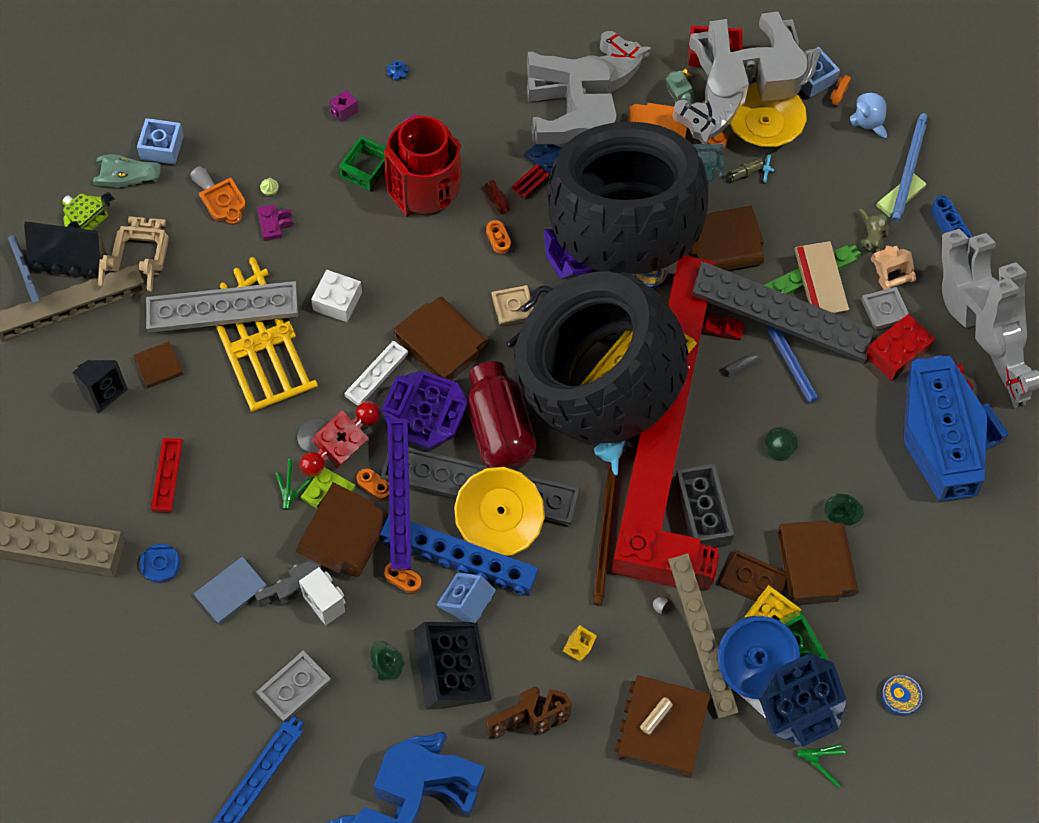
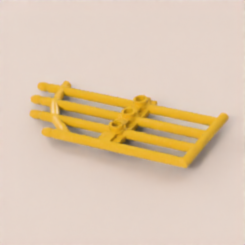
M254 257L249 259L254 272L253 276L245 280L239 268L234 269V275L239 284L238 287L250 286L257 281L259 285L267 284L264 277L269 275L267 269L260 270ZM225 283L220 284V289L228 288ZM282 318L274 319L277 326L267 330L263 321H255L259 333L248 336L243 323H235L241 339L232 343L229 340L224 325H215L251 412L318 387L316 380L309 381L291 339L295 338L296 335L290 321L284 323ZM282 342L285 343L303 385L291 388L274 345ZM267 349L285 392L273 395L256 352ZM248 355L266 396V399L255 402L238 359Z

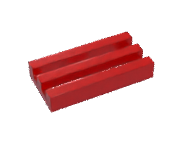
M536 164L512 186V189L526 199L549 179L550 174L545 173L544 169H540ZM542 176L535 184H533L538 177ZM532 185L526 192H523L528 186Z

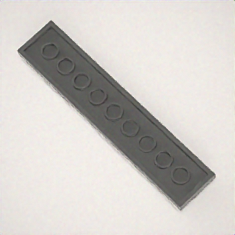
M701 262L691 296L862 363L866 361L873 328L706 262Z
M408 447L410 488L457 499L460 488L470 476L488 468L485 465ZM388 454L380 479L389 482ZM525 475L536 485L543 499L544 520L571 526L580 488Z

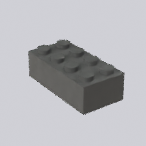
M715 464L677 470L674 480L689 537L701 539L700 544H705L707 547L709 545L717 547L731 544L734 532Z

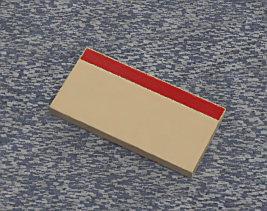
M831 241L796 247L794 250L808 302L835 314L848 312L849 307Z

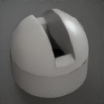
M658 597L653 601L654 610L661 615L667 611L670 605V601L663 597Z

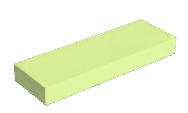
M913 174L906 203L926 187V183L915 174ZM900 184L876 205L889 217L892 216Z

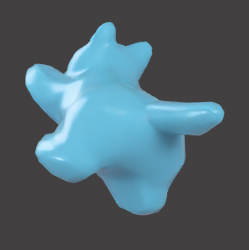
M629 440L619 443H600L594 448V452L603 461L611 462L614 475H618V459L622 452H626V447H632L633 445Z

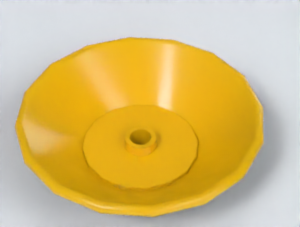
M754 82L749 84L745 103L739 106L735 117L729 124L734 133L748 143L760 147H778L792 142L802 133L807 121L806 107L799 95L788 99L761 101L757 83Z
M506 467L486 468L470 476L460 488L454 505L456 525L463 539L466 542L505 556H513L527 549L539 536L545 519L543 499L536 485L521 472ZM498 507H503L504 513H500Z

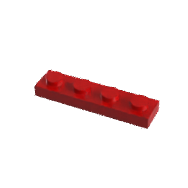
M163 438L151 506L152 512L172 513L183 448L182 439Z

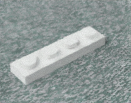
M392 341L344 393L345 397L357 406L365 402L408 355V351L395 341Z

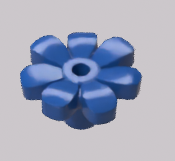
M393 61L392 65L387 66V75L398 81L399 77L402 79L406 78L409 68L405 67L404 62Z

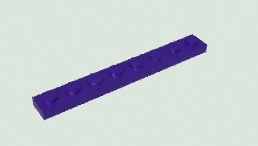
M407 419L388 420L391 571L412 570Z

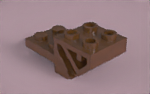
M532 687L519 694L518 704L486 719L485 733L489 739L493 737L497 739L506 733L505 731L511 728L517 729L524 725L526 721L533 735L537 733L540 735L551 729V726L555 724L562 725L569 720L572 703L566 693L549 689L546 698L540 696V689L538 687ZM538 703H544V705H543V711H542L541 716H540V713H541V710H542V704H539V708H538V711H537V714H536V710H537Z

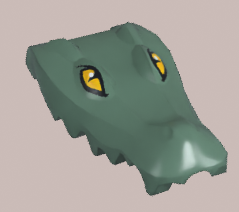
M103 155L97 158L96 163L101 166L100 176L94 177L93 185L119 189L120 187L127 188L128 185L136 186V184H142V181L153 180L157 182L160 176L161 165L157 162H141L121 155Z

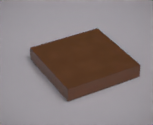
M169 341L134 354L147 388L183 375Z

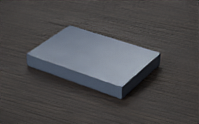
M241 557L197 590L194 596L219 625L255 598V593L267 585L246 560Z

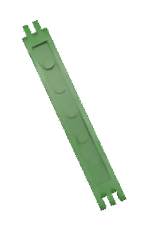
M846 245L833 251L838 271L855 263L858 260L857 258L861 256L862 253L856 251L858 249L856 245L851 247ZM799 268L764 285L787 295L804 288Z

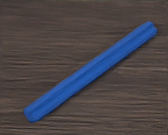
M765 325L809 403L815 402L818 399V395L781 330Z

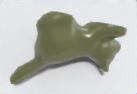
M860 208L859 211L866 222L868 232L867 238L860 241L863 244L861 247H865L869 251L874 249L876 252L882 251L883 236L887 237L889 233L887 217L883 214L869 217L867 212Z

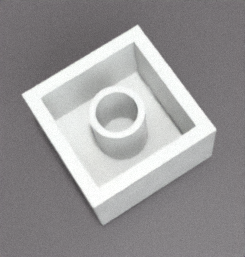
M326 270L311 299L313 311L348 322L362 294L361 281Z
M318 567L299 580L302 596L326 626L345 613L344 604L346 602L343 599L344 594L338 586L334 587L331 583L333 580L328 572H323Z

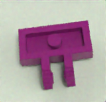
M275 204L257 207L264 241L282 238L280 229L294 225L293 219L288 218L292 216V212L289 209H282L276 212Z

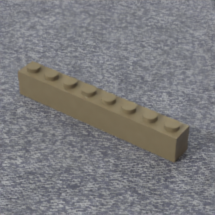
M128 266L123 270L108 273L105 275L103 287H99L98 278H94L62 291H55L50 295L39 297L40 300L38 302L32 303L30 301L6 310H0V338L2 342L147 292L138 266Z

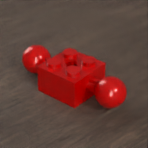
M370 401L360 403L356 408V417L353 420L341 410L311 439L319 451L316 453L309 452L302 456L299 463L301 472L308 477L320 475L324 470V461L327 458L336 468L342 465L369 439L360 428L363 425L371 426L378 421L380 417L378 406ZM338 436L341 437L343 441H337Z

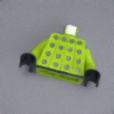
M110 192L104 193L101 197L79 194L73 199L70 195L66 196L62 201L65 205L63 209L65 227L93 230L108 217L104 205L109 207V202L115 200Z

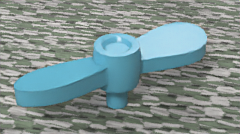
M771 155L766 156L765 165H763L762 172H765L763 183H766L768 173L774 172V169L769 166Z

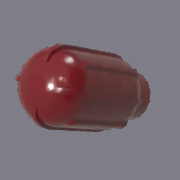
M489 361L475 366L469 373L472 388L467 399L468 411L481 459L488 468L506 467L518 471L530 462L537 447L522 390L514 379L507 377L505 366L501 362Z

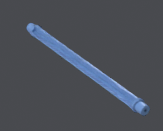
M925 113L920 114V117L917 119L892 212V221L896 223L900 222L903 216L914 169L928 123V116Z

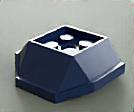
M811 653L773 670L758 695L771 733L802 747L839 730L840 719L847 701L834 663Z

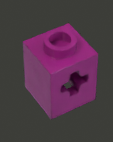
M348 90L330 100V112L341 122L359 112L358 101Z

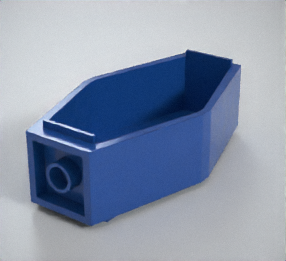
M938 355L930 359H916L912 361L907 377L903 430L904 445L939 502L978 496L985 479L986 411L951 356ZM940 384L942 388L937 389L934 385ZM949 418L951 422L945 423L944 419ZM953 454H960V458H955Z

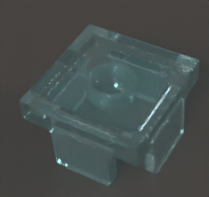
M724 144L693 145L697 150L698 156L702 158L708 182L713 180L712 170H718L719 176H723Z

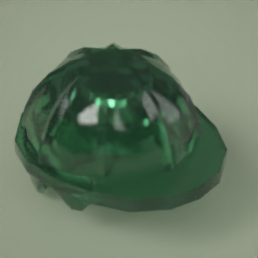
M773 428L766 435L765 439L767 454L770 458L777 461L787 460L797 450L798 441L796 435L787 428Z
M837 493L826 501L824 509L830 521L844 525L858 523L864 514L863 506L860 502L848 494Z
M379 641L374 643L371 647L370 655L373 663L372 667L378 673V680L397 679L405 664L402 653L386 642Z

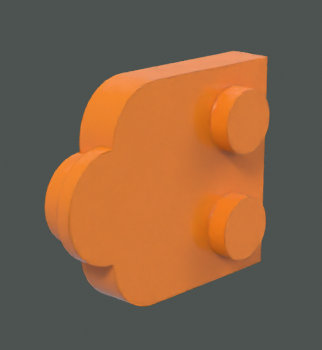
M231 177L199 193L201 200L214 220L226 221L232 225L241 221V212L246 207L245 199Z

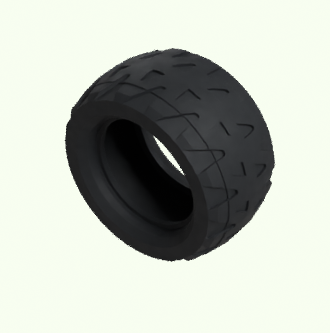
M608 123L578 134L561 148L558 158L553 162L548 182L549 217L559 244L562 248L566 249L573 259L598 271L633 275L649 273L670 266L686 256L692 250L694 243L699 240L708 211V180L702 158L698 156L696 148L680 134L668 128L650 123ZM616 195H642L647 196L649 198L638 200H615L608 199L607 197Z
M596 271L574 277L550 291L534 307L521 328L515 346L514 356L517 366L515 373L529 404L552 428L586 444L619 443L649 429L671 408L686 380L688 372L687 356L689 353L683 330L676 315L656 291L626 273L617 274L610 271ZM622 331H633V337L627 351L609 372L590 383L571 386L572 375L577 364L592 346L612 334Z

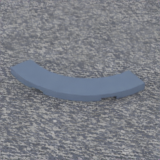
M14 235L9 236L8 240L32 303L38 302L40 298L17 238Z

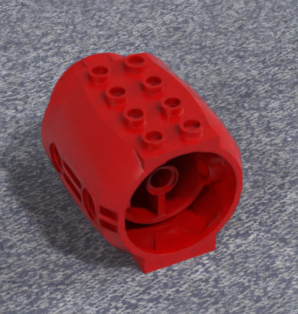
M416 116L399 124L390 134L387 149L384 150L387 192L406 217L413 213L432 214L443 210L456 199L461 187V144L457 138L451 135L447 125L444 126L440 120L430 116Z

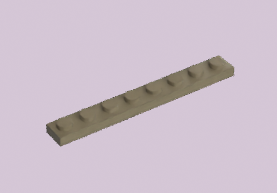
M684 554L668 559L717 717L722 718L738 713L732 690L724 681L719 670L718 646L689 555Z

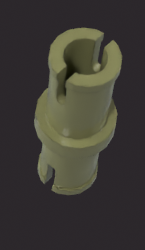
M758 158L750 163H743L740 167L728 171V178L733 177L730 181L734 182L739 178L749 177L751 173L763 169V162Z

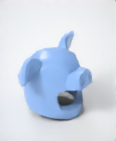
M865 93L859 96L856 102L857 110L850 116L852 125L854 127L861 126L867 130L873 129L881 138H887V132L882 125L885 121L887 109L885 100L876 93Z

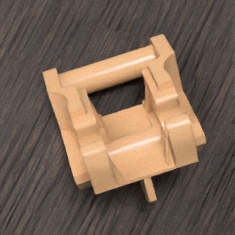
M887 245L885 250L872 255L871 261L876 266L877 273L880 276L878 282L883 290L909 281H916L910 251L905 249L899 250L897 246L891 247ZM898 270L899 273L906 274L888 281V274L892 271Z

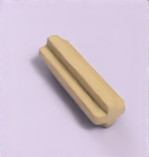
M665 697L662 698L641 724V730L648 735L651 734L673 706L672 702Z

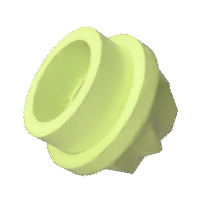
M272 178L264 179L260 189L266 196H273L278 190V183Z

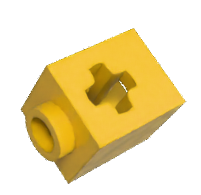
M579 625L569 636L563 652L581 661L590 652L597 635Z

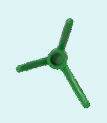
M292 458L288 459L286 488L280 473L276 472L282 492V501H284L282 508L290 510L291 502H294V498L315 478L309 477L297 490L291 489Z
M841 744L819 749L807 748V750H798V757L811 761V764L817 767L837 787L841 786L819 764L820 756L847 754V750H836L842 747Z

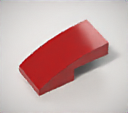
M707 313L704 317L702 332L721 338L741 340L744 323L731 317L722 319Z

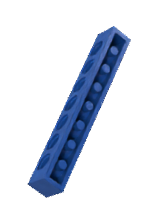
M390 514L380 534L381 542L387 547H390ZM410 521L411 555H419L425 561L432 560L438 562L444 568L451 567L457 569L459 573L480 575L486 581L494 583L499 588H509L518 595L530 596L538 576V567ZM423 540L426 544L418 545L417 542ZM438 547L445 549L443 552L435 551ZM456 554L463 555L461 559H456L453 556ZM474 561L482 562L479 566H475L472 563ZM497 567L501 571L494 573L491 569ZM512 574H516L519 576V578L514 580L511 579L509 576Z

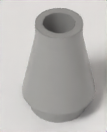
M199 166L190 174L192 181L204 190L215 185L206 168Z

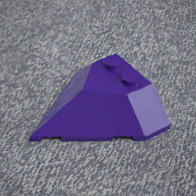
M553 229L544 230L546 257L560 279L574 278L595 270L573 259L566 249L561 247Z

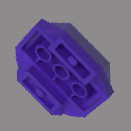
M418 371L395 378L382 407V414L387 425L388 420L407 419L408 444L430 451L455 437L468 407V400L457 382L424 371ZM424 410L429 411V413L423 414L421 412Z

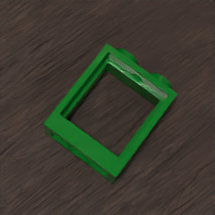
M360 136L339 165L340 177L371 192L385 172L384 150L387 149V146L379 145L370 138ZM363 151L381 159V162L371 175L353 167Z

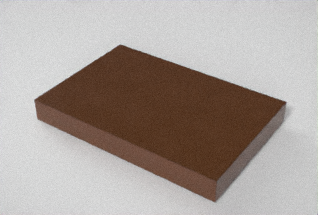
M734 550L719 585L757 601L768 585L782 594L789 573L738 550Z

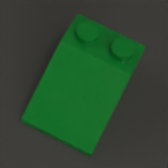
M799 609L778 620L786 625L795 636L799 646L800 657L811 653L829 660Z

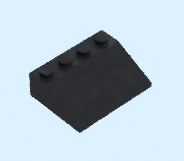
M25 221L27 259L32 270L36 272H52L56 275L82 276L90 279L99 277L100 259L103 260V256L107 255L99 231Z
M423 622L413 630L426 709H445L492 700L477 622Z

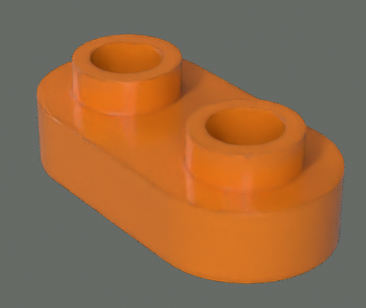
M844 75V77L839 78L836 85L838 89H834L830 96L832 104L839 106L852 77Z
M498 220L490 221L486 226V234L492 248L496 253L505 254L511 248V240L502 222Z
M371 469L359 471L357 474V484L360 488L376 500L384 501L389 498V482L380 479L381 476ZM364 476L370 477L369 479H363ZM379 487L385 488L382 491L378 490Z
M391 563L385 567V578L391 584L410 594L420 590L422 585L421 577L414 571H391ZM393 572H397V573H398V575L395 576V577L392 576L391 574H392ZM414 582L415 585L411 587L408 583Z

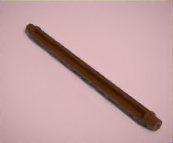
M611 462L607 465L608 472L593 593V604L596 606H602L603 599L605 598L604 590L617 475H614Z

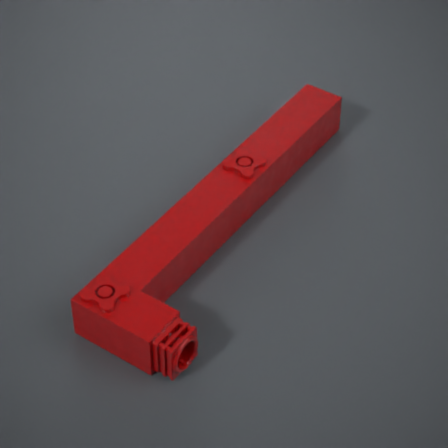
M684 256L677 261L668 306L676 315L683 333L693 338L697 344L687 356L688 372L678 398L661 419L640 434L611 573L676 587L668 559L688 554L699 588L702 589L704 587L706 590H709L710 586L714 583L717 572L719 547L711 548L712 546L710 545L707 547L705 544H700L701 539L661 531L707 307V301L691 295L701 262L703 261L715 266L716 262Z

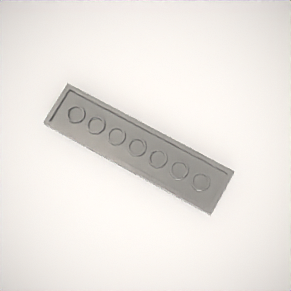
M296 281L146 297V329L148 333L298 317Z

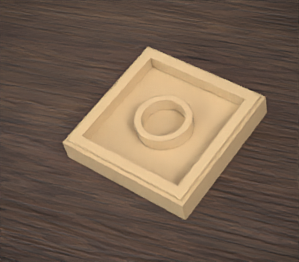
M527 285L491 292L499 326L525 322L534 309L532 307L527 312L521 311V307L531 298Z

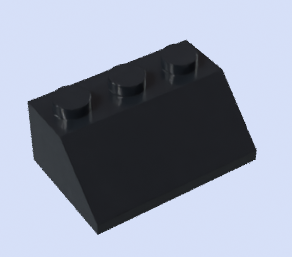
M87 360L83 364L78 365L72 372L83 399L98 414L128 390L116 360Z

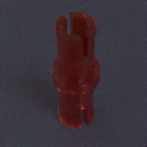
M494 180L488 181L491 186L486 183L485 188L491 196L492 203H495L500 214H506L504 208L509 212L510 207L504 199V193L499 190Z

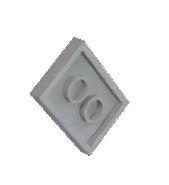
M303 650L256 692L284 722L290 719L331 682V678Z

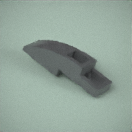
M311 559L305 563L295 564L289 570L290 578H283L275 585L263 587L255 593L259 607L261 608L278 599L282 606L291 602L302 594L299 580L318 567L323 572L327 567Z

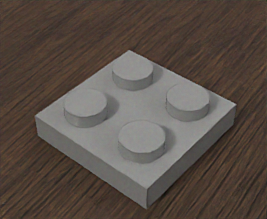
M897 287L863 295L861 298L874 330L893 326L909 314Z

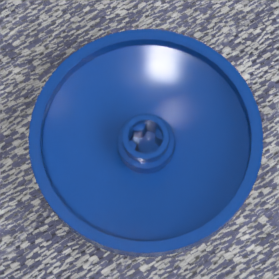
M762 615L749 616L733 624L724 634L718 649V666L724 681L735 692L751 699H759L758 695L773 670L800 658L799 646L791 630L782 622Z

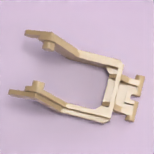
M129 216L128 223L131 226H121L120 230L117 231L112 256L104 255L103 260L100 259L98 286H104L105 271H119L125 242L128 240L152 241L158 244L155 259H145L139 263V270L144 271V274L148 275L147 291H152L154 275H159V272L163 269L169 241L165 230H161V227L166 226V220L149 218V222L146 223V218Z

